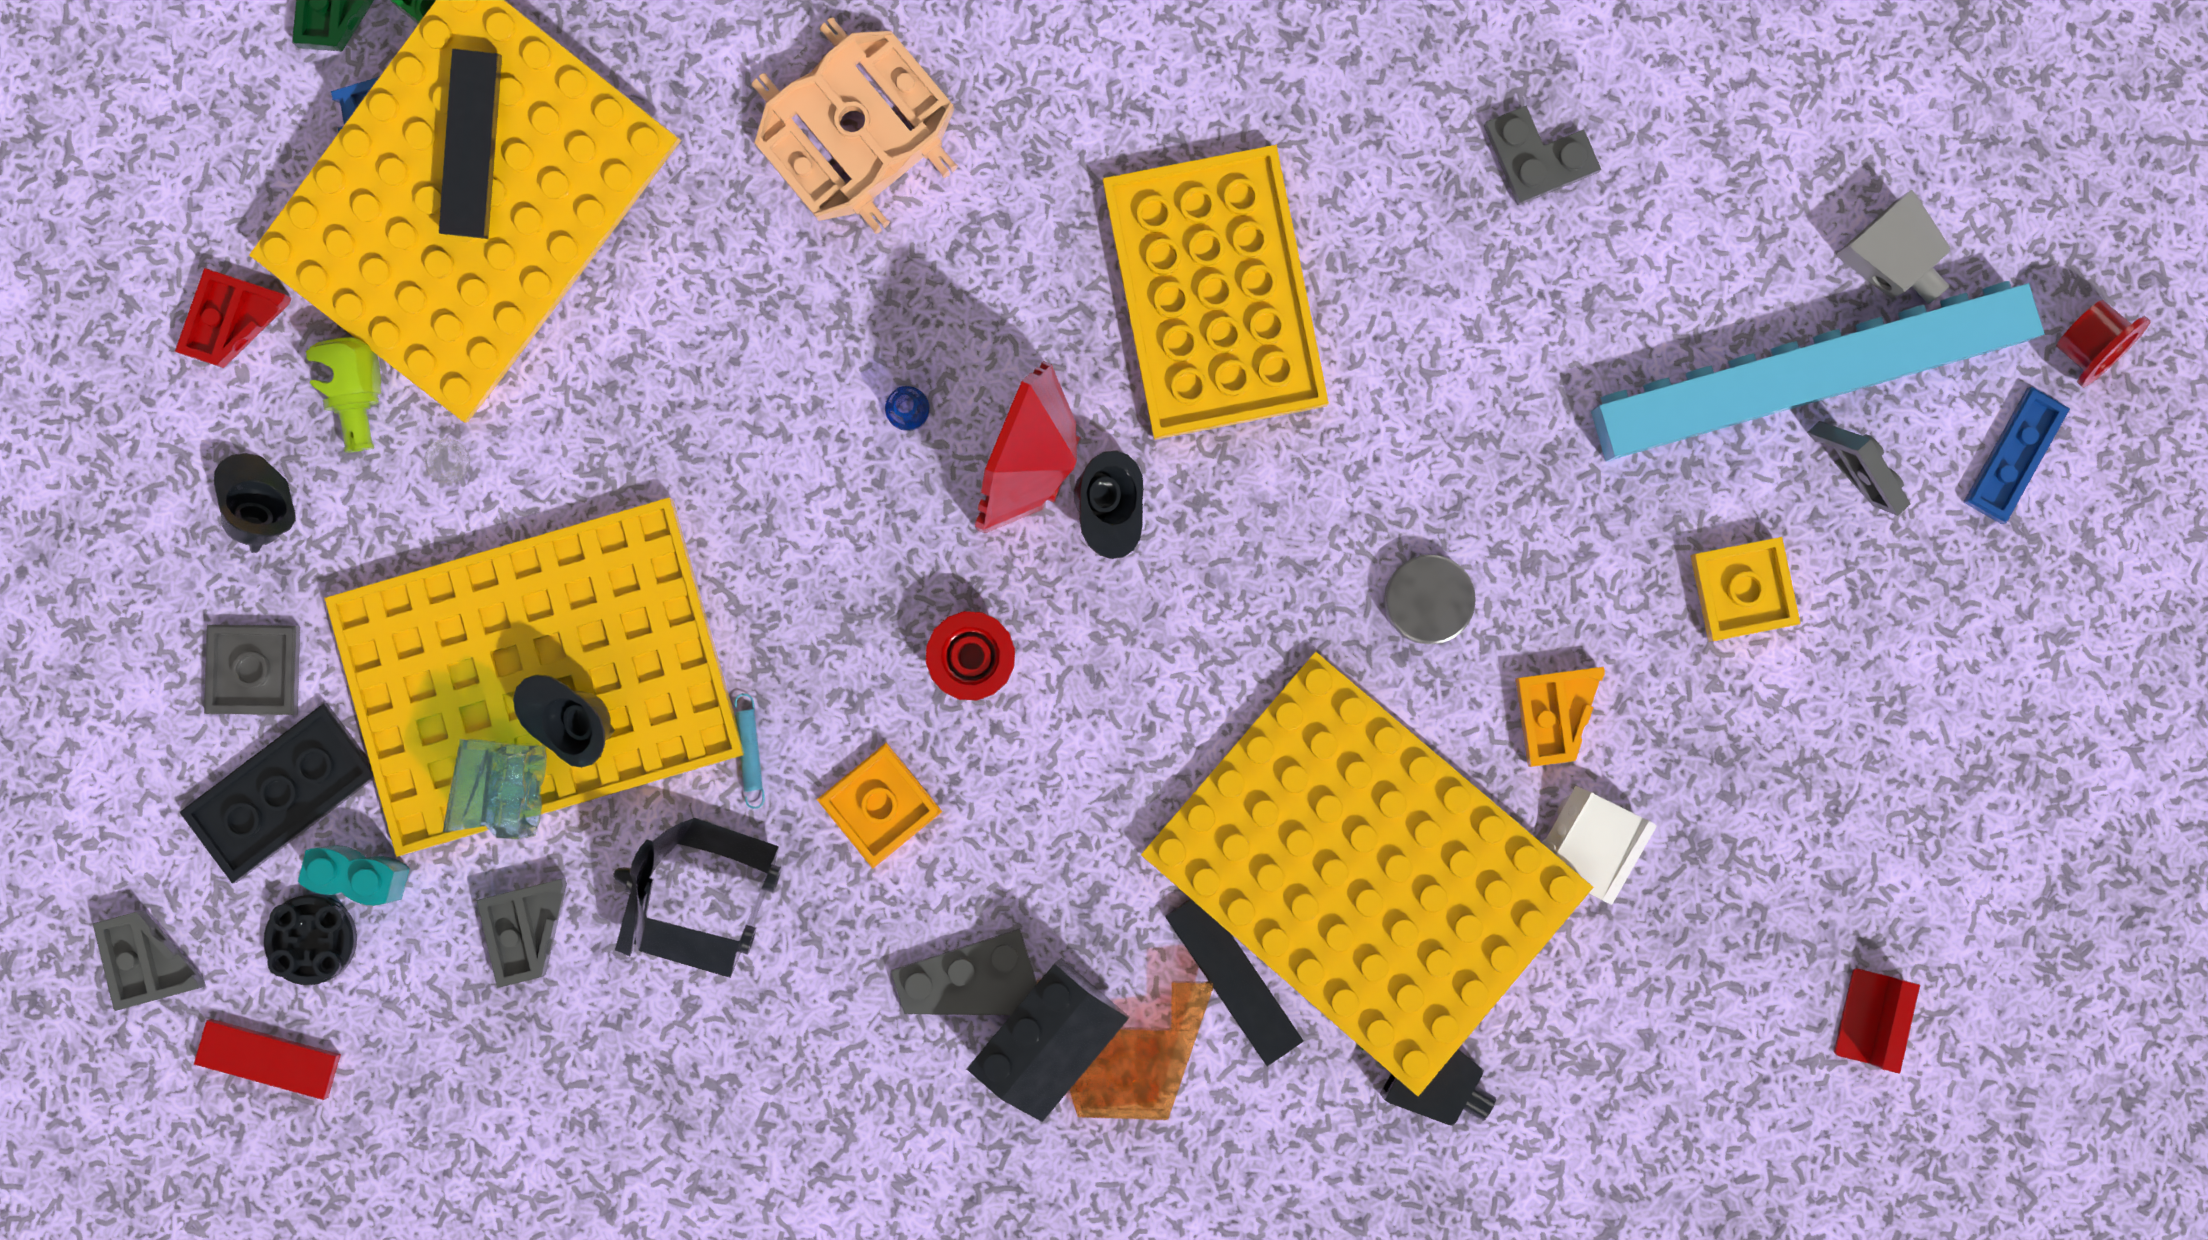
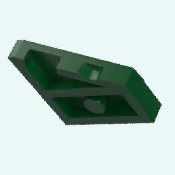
M296 0L292 43L300 49L342 52L374 0Z

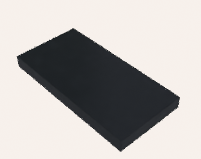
M323 703L179 813L233 884L240 881L374 779L369 758L328 703Z

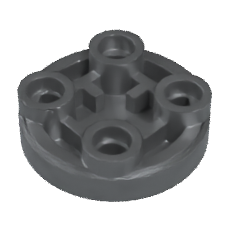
M1422 555L1408 560L1396 569L1385 587L1384 604L1389 621L1402 636L1415 643L1429 645L1453 639L1467 627L1474 613L1476 597L1470 577L1459 564L1443 556Z

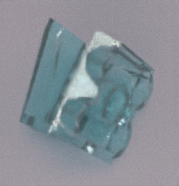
M460 739L443 832L486 826L496 838L523 839L536 836L542 809L541 785L546 772L545 745Z

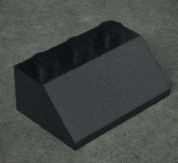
M1061 958L1052 965L966 1070L1002 1101L1043 1122L1128 1021L1130 1016Z

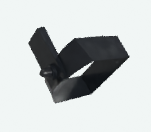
M697 818L675 825L653 841L646 839L635 854L631 868H617L613 873L615 880L626 886L625 892L630 893L615 951L631 956L633 945L637 943L638 951L731 978L740 954L748 955L751 950L757 930L752 925L766 892L774 893L782 870L781 866L775 865L779 846ZM677 844L715 853L767 873L739 941L647 918L654 880L650 877L661 860Z

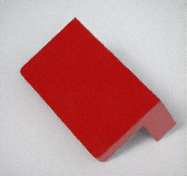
M1859 968L1853 969L1835 1044V1055L1868 1063L1882 1070L1900 1074L1920 985Z

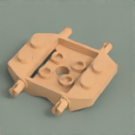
M832 17L827 20L830 28L824 22L820 27V31L833 44L834 48L823 57L810 73L791 82L781 91L767 77L766 73L759 75V78L769 91L762 86L757 78L752 82L751 86L755 88L766 102L754 143L818 221L856 213L857 215L860 214L874 233L877 234L882 229L872 216L878 220L884 229L890 221L873 203L874 198L922 158L929 159L942 174L943 178L950 175L948 168L952 173L957 169L958 165L942 148L941 142L954 112V106L892 31L851 33L848 36L836 22V19ZM857 64L863 68L913 128L911 131L856 67ZM849 111H858L865 116L863 127L856 132L845 131L841 127L842 117ZM797 114L851 178L847 184L793 121V116Z

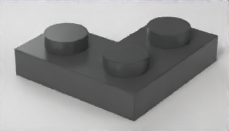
M1527 105L1489 120L1484 124L1486 133L1517 205L1536 199L1601 171L1599 162L1584 129L1543 145Z

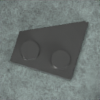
M566 878L476 900L497 988L546 975L567 886Z

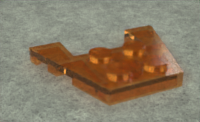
M1172 981L1171 1028L1122 1027L1069 1090L1077 1116L1082 1118L1168 1120L1213 991L1214 982Z

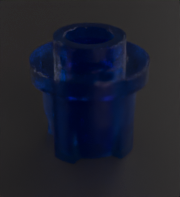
M901 386L894 390L887 398L885 413L889 422L895 428L902 431H913L923 426L927 421L930 405L925 394L919 389L911 386ZM911 401L914 403L911 411L907 413L899 411L903 402Z

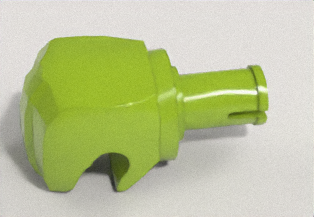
M354 337L330 339L310 346L305 351L308 361L323 363L325 366H329L334 373L333 379L330 382L310 380V384L329 397L323 400L324 410L334 411V413L339 414L345 446L344 452L351 453L361 452L364 449H374L367 410L371 409L372 405L379 403L378 395L381 394V373L378 355L371 351L368 344Z

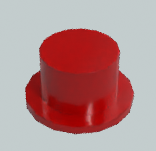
M2100 300L2084 312L2068 328L2057 342L2056 347L2084 370L2077 383L2085 388L2105 373L2136 343L2146 331L2151 321L2144 315L2130 323L2108 303Z
M963 611L947 617L933 630L926 645V665L931 679L944 693L959 700L978 701L994 695L1008 682L1015 667V647L1010 633L997 619L983 612Z

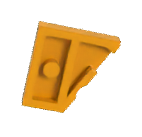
M1604 667L1515 678L1528 767L1576 761L1582 744L1581 736L1584 727L1589 723L1594 708L1592 703L1599 682L1603 681L1605 675Z

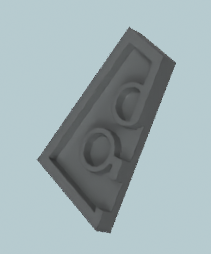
M1020 928L891 970L904 1014L1012 1015L1037 985Z

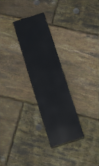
M452 49L439 234L481 239L489 238L502 55L498 53Z
M1189 899L1165 916L1267 1067L1304 1042L1230 932L1192 899Z

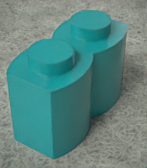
M332 845L305 851L298 882L306 889L315 893L325 895L343 893L347 898L359 904L376 906L402 900L410 868L401 861L391 857L373 856L366 858L362 853L353 848Z

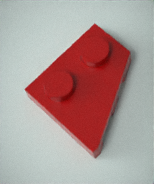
M204 268L175 352L225 368L290 304L291 297Z

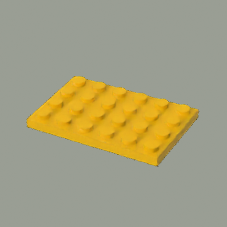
M1277 144L1103 178V188L1153 440L1327 407L1329 401Z

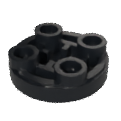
M319 894L298 896L275 907L270 913L264 932V950L270 972L275 976L283 977L299 985H316L337 977L348 967L357 947V930L348 910L338 901Z

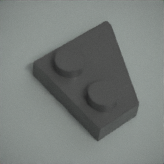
M1819 421L1807 432L1815 442H1821L1836 449L1840 458L1834 463L1874 507L1898 516L1911 505L1902 490L1904 486L1903 480L1894 470L1887 466L1882 457L1884 450L1872 436L1868 434L1862 436Z
M144 910L92 923L114 1011L206 987L202 976Z

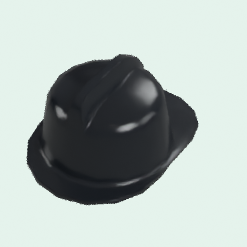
M1117 450L1105 451L1092 458L1077 479L1073 491L1074 503L1079 512L1081 533L1087 545L1099 556L1108 559L1123 558L1131 553L1140 541L1143 527V475L1138 464L1128 454Z
M235 454L220 461L214 471V487L221 512V525L229 537L239 543L249 545L251 553H257L263 545L275 541L279 535L289 531L296 521L288 482L272 465L259 455Z
M538 674L525 678L516 687L513 698L515 714L520 724L534 738L571 766L586 767L594 764L601 757L605 741L612 736L615 729L611 725L608 708L599 697L590 692L573 691L563 682L551 676Z

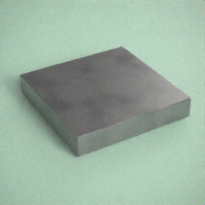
M207 625L204 714L298 715L300 626Z

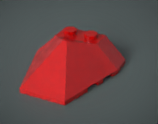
M1041 362L1040 367H1036L1033 373H1029L1021 381L985 467L981 493L987 496L985 500L981 499L979 502L978 511L980 513L975 522L976 530L982 533H988L1043 510L1047 500L1055 503L1063 481L1076 465L1077 448L1081 437L1076 435V421L1053 366L1050 363Z

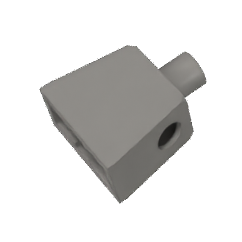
M1910 190L1893 202L1836 253L1844 263L1891 299L1904 293L1912 286L1925 302L1929 304L1949 288V284L1933 267L1950 252V246L1913 190Z

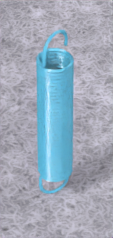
M743 693L738 695L734 702L735 708H737V700L740 696H748L752 701V709L735 713L744 755L740 757L744 792L762 791V802L756 807L749 805L747 796H745L747 806L757 809L763 805L765 795L762 787L757 725H755V706L753 698Z

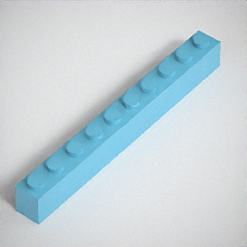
M2010 281L2001 282L1982 289L1984 294L1982 297L1969 300L1968 294L1963 293L1941 300L1942 308L1927 312L1925 305L1904 310L1897 313L1899 320L1884 324L1882 317L1871 319L1855 325L1857 332L1842 336L1840 329H1836L1813 337L1814 344L1799 348L1797 341L1770 349L1772 356L1756 360L1754 353L1728 361L1729 369L1714 373L1712 365L1686 373L1687 381L1671 385L1670 379L1664 378L1643 385L1644 393L1629 397L1627 390H1622L1605 395L1600 398L1602 405L1591 411L1605 461L1607 462L2033 340L2045 335L2030 285L2028 283L2012 288Z

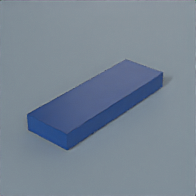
M2033 387L2027 388L1963 503L2000 524H2006L2070 408Z

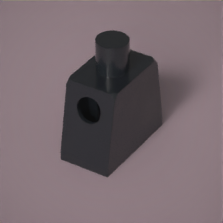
M1459 1049L1419 1096L1415 1095L1392 1074H1390L1380 1092L1382 1098L1390 1104L1450 1126L1457 1122L1463 1110L1482 1121L1486 1120L1496 1102L1495 1096L1477 1087L1484 1070Z

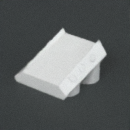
M1575 786L1571 795L1562 800L1557 810L1558 818L1547 838L1543 839L1542 844L1594 887L1590 891V895L1612 905L1657 825L1590 791Z

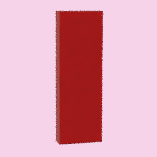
M209 1019L205 1023L194 1065L325 1100L329 1098L341 1054L215 1019Z

